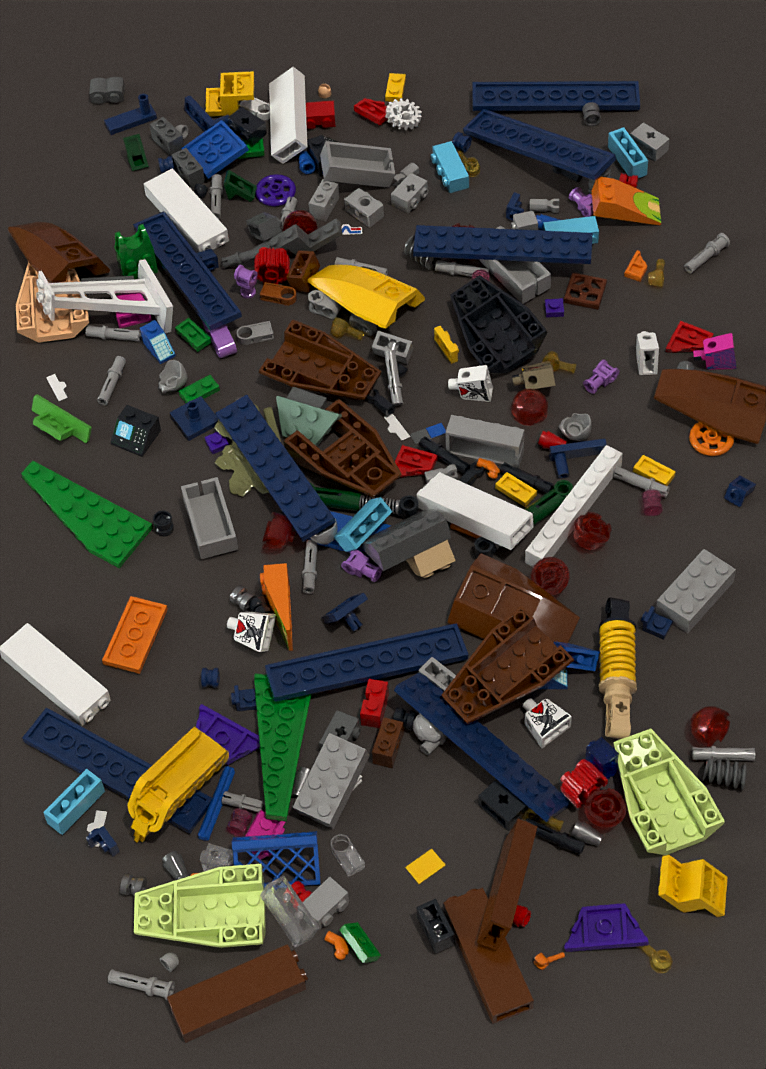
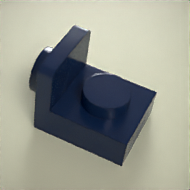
M513 193L506 208V219L513 221L514 214L524 213V209L521 208L520 194Z
M212 249L196 253L209 271L219 268L218 257Z
M738 476L730 482L724 498L740 507L743 505L745 497L754 491L756 484L742 476Z
M651 606L648 612H644L641 619L643 623L642 631L663 640L673 623L672 620L656 614L655 607Z
M234 685L235 692L231 693L232 705H236L237 712L256 710L255 689L239 690L238 685Z
M104 826L92 830L86 837L91 848L100 844L104 852L109 851L112 856L120 852L117 843Z

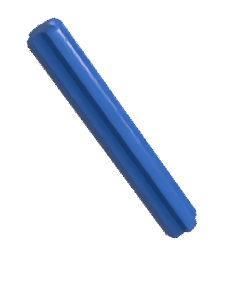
M226 766L223 769L198 833L201 840L208 841L223 805L222 797H225L223 794L225 791L228 792L235 774L232 767Z

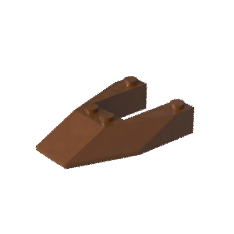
M340 399L336 400L325 410L342 415L332 425V428L341 434L342 437L324 451H321L298 430L284 440L285 449L297 465L372 497L378 495L402 476L377 430Z

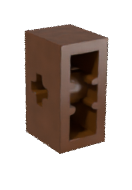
M300 250L297 252L286 277L290 286L296 291L309 292L312 286L307 282L308 278L315 275L321 266L315 252Z
M383 718L372 750L373 764L393 769L404 736L403 722Z

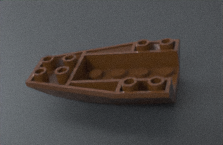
M33 222L8 227L10 234L30 265L37 272L42 271L49 283L66 281L68 269L85 266L94 275L110 272V269L83 243L66 230L54 224Z
M293 319L284 332L285 341L272 360L267 358L259 369L260 374L292 387L358 400L366 399L381 375L379 369L327 333Z
M664 369L661 372L654 396L655 400L722 434L759 444L766 422V385L734 376L698 370Z
M480 554L470 566L454 599L447 623L450 625L457 623L459 629L485 639L494 627L522 606L535 619L536 626L553 643L554 641L569 643L580 617L516 568Z
M520 606L488 633L441 696L469 724L544 686L572 663L574 659L561 645L557 647L536 626L535 619Z

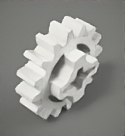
M402 98L399 101L394 99L393 103L389 102L386 108L385 118H388V123H393V127L397 125L398 129H401V127H404L405 130L408 127L413 129L414 126L417 127L420 123L422 111H419V106H414V102L409 103L408 99L406 101H403Z

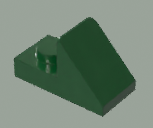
M140 134L124 137L126 156L132 171L149 167Z
M230 170L226 172L224 187L228 199L230 200L237 194L251 202L255 197L257 186Z

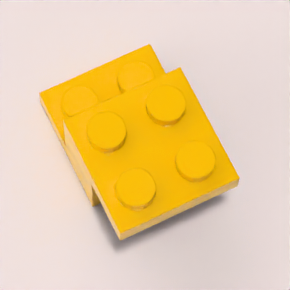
M254 71L221 73L220 88H206L205 112L209 116H230L239 109V101L254 100Z
M670 855L662 856L660 884L658 887L661 898L683 913L706 909L716 917L725 916L728 878L726 875L704 859L681 864Z

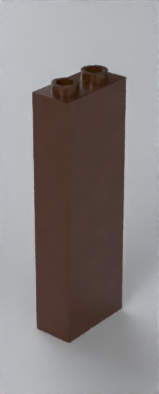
M517 819L503 843L477 943L496 951L512 927L538 827L520 819Z
M483 888L471 889L464 895L448 898L443 902V911L455 934L457 944L491 1022L495 1024L532 1010L534 1000L506 938L497 951L477 943L488 898Z
M288 944L168 996L169 1006L185 1043L306 990L305 981L308 978L304 969H299L297 965L299 959L295 950L291 951Z

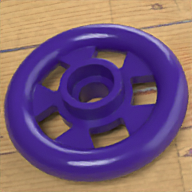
M274 174L266 176L258 182L255 194L257 199L267 206H282L286 204L288 197H291L292 200V197L295 196L296 186L287 176ZM284 187H289V191H284ZM268 193L270 197L266 198L264 194Z

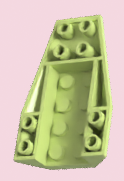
M652 729L613 742L629 818L647 852L661 855L671 854L705 841L725 823L707 788Z
M262 864L217 867L135 893L134 934L219 948L263 944L266 934Z

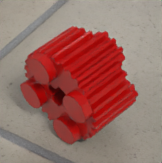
M262 247L259 249V253L256 254L254 260L257 280L260 279V282L279 284V282L282 283V281L287 280L286 277L290 270V258L284 248L268 249Z
M582 759L571 773L568 771L563 774L560 779L563 782L560 790L579 808L584 803L586 805L593 803L599 796L597 792L600 788L608 784V779L591 762Z

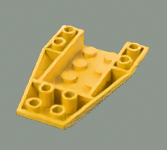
M329 265L308 278L307 281L354 315L385 329L395 322L396 312L399 307L405 303L416 307L425 301V297L418 289L382 273L358 266Z

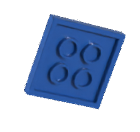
M223 120L181 148L188 149L203 167L204 175L207 179L249 150L247 145Z

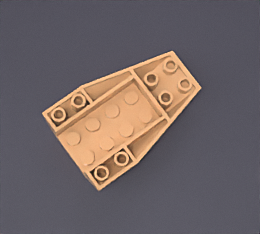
M28 262L16 302L17 332L36 342L74 338L89 323L88 310L55 308V318L51 321L48 314L45 315L43 305L38 302L36 297L38 292L36 284L38 272ZM68 269L67 278L64 282H80L75 269ZM55 294L56 297L81 298L79 294Z

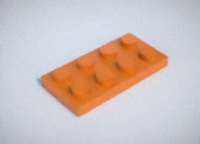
M130 596L102 659L103 664L140 674L168 610L167 605Z

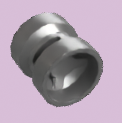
M593 102L585 104L582 108L585 124L587 126L598 125L601 121L598 104Z
M239 585L231 593L230 601L235 605L238 604L243 611L248 612L251 610L249 607L250 601L257 596L253 593H248L246 588Z
M125 873L121 881L120 893L124 895L133 894L135 897V893L146 890L147 878L140 876L135 878L133 875Z

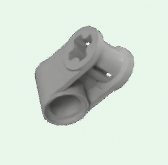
M319 290L311 291L308 294L309 310L312 313L329 319L336 318L342 308L339 303Z

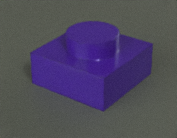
M563 298L545 299L546 318L564 317Z
M219 432L204 437L212 454L222 451L225 446L229 445L226 437L220 435Z

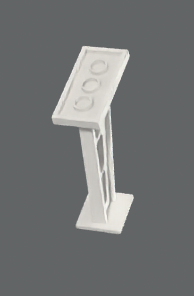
M146 259L139 261L138 279L48 283L43 272L38 271V279L36 280L38 292L36 297L38 302L42 303L45 315L48 314L51 321L55 318V308L152 314L165 333L171 332L173 305ZM107 293L112 299H90L85 294ZM115 293H141L146 301L120 300L116 297ZM55 294H79L81 298L56 297Z

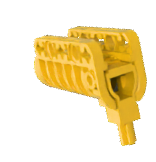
M193 727L153 764L136 782L128 802L129 814L134 819L131 826L135 830L133 835L135 837L134 841L138 842L140 840L143 843L150 832L159 831L164 822H167L176 812L177 808L181 807L186 802V799L192 797L195 791L200 789L204 782L209 780L214 772H217L228 761L229 752L198 728Z

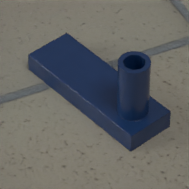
M140 94L138 96L139 108L104 120L111 135L157 119L153 107L149 104L147 94Z
M191 96L185 97L184 111L204 132L221 120L226 125H229V115L213 120Z
M606 439L550 446L549 459L550 461H555L558 477L563 479L570 475L566 459L599 455L607 445Z

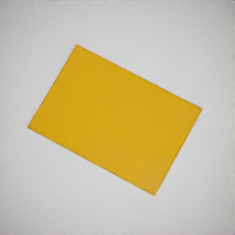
M430 849L405 868L420 884L443 868L445 863L433 849Z

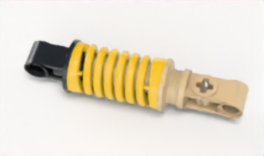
M609 597L605 605L606 619L598 626L600 636L599 691L604 694V703L606 704L605 735L610 738L623 739L630 736V704L632 703V694L637 691L635 676L636 637L634 635L637 628L636 624L629 619L630 602Z

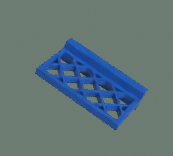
M317 831L233 837L234 866L244 865L238 860V852H247L252 858L246 865H250L255 859L262 864L263 872L267 869L275 876L271 882H264V888L289 887L296 881H300L303 885L321 884ZM313 847L314 855L309 861L299 854L304 848ZM283 849H289L294 853V856L288 862L279 856ZM268 850L274 855L267 864L257 857L261 851ZM297 856L306 863L299 872L290 865ZM275 858L285 865L278 874L269 867ZM309 866L315 871L316 879L307 880L301 874ZM287 867L296 874L292 881H285L280 876Z

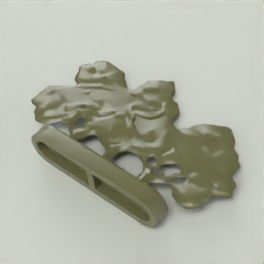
M272 407L264 408L265 420L280 440ZM218 420L214 428L220 435L232 439ZM233 441L232 445L225 446L222 451L223 455L219 456L214 463L223 470H234L229 480L230 492L243 497L251 490V487H255L262 494L269 493L235 442Z

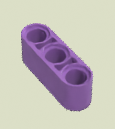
M203 322L204 328L208 336L211 337L214 349L220 359L237 353L235 342L226 324L210 331Z

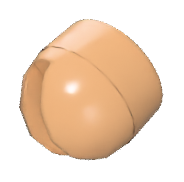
M325 83L319 86V97L328 98L331 96V88L328 84Z

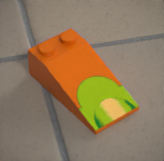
M599 176L595 180L591 190L594 216L661 225L659 198L613 178Z
M287 563L263 565L264 573H260L262 595H266L269 607L276 614L275 621L288 650L293 651L290 583Z

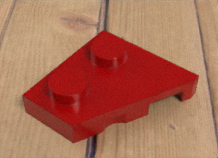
M364 98L354 105L355 112L378 125L388 120V118H385L387 108L385 102Z
M680 321L666 347V352L676 353L703 350V341L714 337V333Z
M402 445L395 463L402 473L401 477L424 475V472L433 470L437 461V455Z

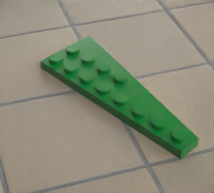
M255 673L254 684L266 819L287 822L312 694L275 702L267 675Z

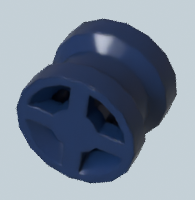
M457 132L452 140L455 149L459 148L462 152H467L472 142L470 136H463L461 132Z
M168 156L166 159L158 158L161 174L172 168L174 169L171 156Z
M202 668V688L208 686L218 688L220 682L219 668H214L213 670Z

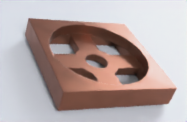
M572 273L564 297V303L598 310L607 279ZM584 281V283H582V284H580V285H577V284H576V283H578V282ZM591 283L596 284L599 287V289L593 288L591 286ZM587 288L589 291L583 292L582 289ZM570 291L579 292V298L572 297ZM589 295L598 296L595 301L586 300Z

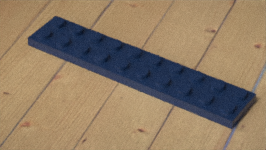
M638 81L472 82L473 111H482L483 109L489 111L582 110L583 106L590 102L598 104L599 110H640Z
M483 109L463 128L466 135L592 180H596L616 160V156L613 153Z
M164 211L133 224L136 232L139 225H144L154 248L155 258L210 331L242 317L239 308Z
M416 225L413 256L591 264L593 233Z
M248 395L241 397L215 413L303 542L336 522L331 512Z
M456 623L265 665V671L274 701L277 702L367 682L368 679L376 680L417 671L431 657L442 665L468 659V652Z
M417 673L395 687L394 691L544 821L548 822L569 807L571 801L561 791L519 757L516 752L506 746L502 740L492 734L488 728L477 720L467 724L441 696L443 690L430 682L427 676Z
M48 708L44 709L22 737L23 742L81 774L88 769L102 780L104 787L128 800L138 779L152 766ZM196 790L192 797L186 799V802L177 808L176 812L167 822L190 834L208 810L212 798Z

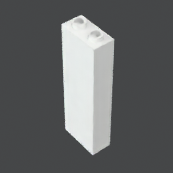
M294 67L269 83L271 156L282 164L307 148L305 75Z
M173 168L144 183L146 196L160 212L164 211L196 253L208 249L213 250L229 241L227 228Z
M440 472L417 493L418 507L420 509L438 511L448 522L510 550L533 528V513Z
M29 623L25 624L0 646L2 659L80 726L90 722L95 714L101 709L106 708L111 701L109 692L105 687Z

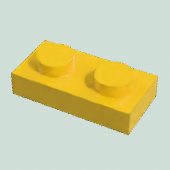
M389 73L385 101L393 102L394 99L399 101L400 98H403L406 74Z
M441 326L435 327L434 340L451 364L457 362L458 346L456 343H452L449 333L444 331Z
M642 455L633 467L634 473L648 479L653 478L656 482L666 486L669 485L676 473L674 470L645 455Z
M508 472L495 484V489L524 507L537 495V490Z

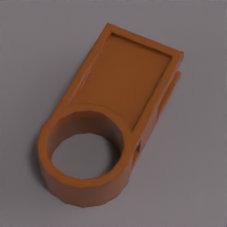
M265 282L260 292V300L289 306L297 300L296 290L290 286ZM287 293L293 294L291 298H283L282 296Z

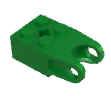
M143 224L138 226V231L131 237L122 236L120 231L115 233L114 248L122 276H134V279H138L139 261L146 259L153 273H158L154 248Z

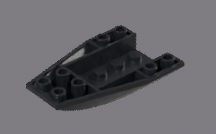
M479 275L450 294L468 349L481 366H488L489 373H508L538 353L548 333L528 307Z

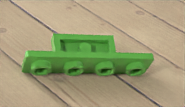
M38 394L34 396L32 411L39 414V416L34 418L33 425L60 441L73 435L85 443L89 442L91 426Z

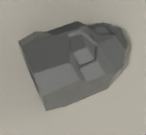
M353 313L351 314L349 324L354 331L366 336L374 335L377 332L376 324L365 321Z

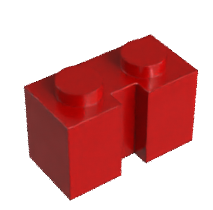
M334 101L306 103L307 129L316 128V125H322V128L336 127Z
M368 679L365 691L366 700H363L360 712L361 725L380 728L389 697V684L385 681Z

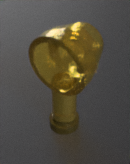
M458 151L457 153L469 177L477 176L480 173V164L474 157L467 159L462 151Z
M658 259L656 261L657 270L648 273V283L653 286L663 287L665 260Z
M334 318L330 332L333 336L340 338L345 333H348L359 340L363 338V331L350 327L341 318Z
M554 351L548 352L542 362L550 361L553 372L560 368L575 373L577 364L560 361L558 354Z
M529 807L524 813L525 820L530 818L540 824L545 823L555 827L559 831L564 822L555 818L546 822Z
M650 945L636 946L651 957L650 964L656 972L665 973L671 969L672 957L668 951L663 949L656 951ZM659 956H664L666 959L661 960Z

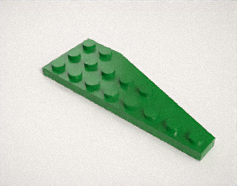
M33 460L21 473L22 478L41 496L42 500L49 505L62 523L75 534V537L83 543L88 552L119 569L153 529L152 523Z

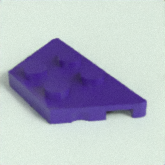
M203 704L200 705L196 728L229 752V759L225 763L226 765L260 748L259 736Z
M622 903L582 907L578 920L574 923L571 930L572 934L564 947L565 952L647 946L649 941L640 929L636 919L631 915L626 904Z

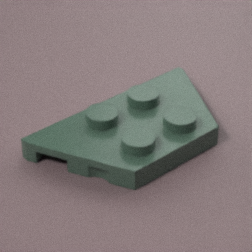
M276 397L281 431L284 437H289L298 430L314 445L318 446L323 437L330 432L332 425L342 416L341 414L289 398Z

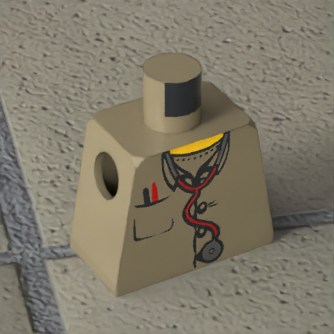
M550 361L522 367V374L512 375L513 385L524 384L526 390L556 386Z

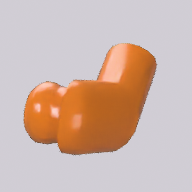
M482 458L478 459L477 467H484V469L489 470L488 477L496 479L498 473H500L498 466L492 461Z
M328 931L324 940L335 945L336 951L334 956L344 960L349 952L347 942L343 937Z

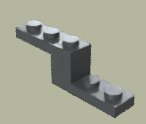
M336 218L310 234H307L295 224L254 249L271 244L274 249H289L295 255H297L298 250L315 251L343 235L341 223Z

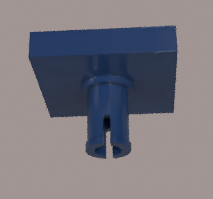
M201 396L169 412L171 419L188 441L214 428L219 420Z
M364 593L352 595L321 618L327 624L338 621L343 617L351 631H354L363 624L353 610L368 600Z

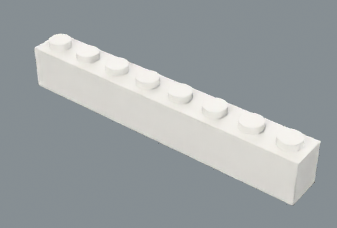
M608 445L604 447L525 550L526 564L541 572L612 480L616 467L622 466L623 453Z

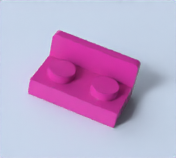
M260 810L257 812L246 836L283 834L285 831L283 826L286 821L266 819L265 812ZM264 850L257 857L263 859L267 856L270 857L272 854L268 850Z

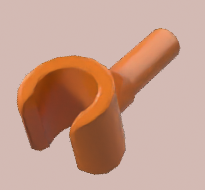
M561 952L546 958L543 953H539L535 957L534 964L543 970L553 961L564 958L565 954Z

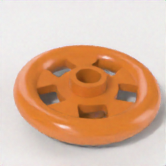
M700 422L692 427L689 434L690 443L693 448L707 456L722 455L728 452L734 444V437L722 434ZM704 427L708 429L704 433L700 431ZM721 437H727V441L721 442ZM702 438L705 443L700 444L697 439ZM709 445H717V448L710 449Z

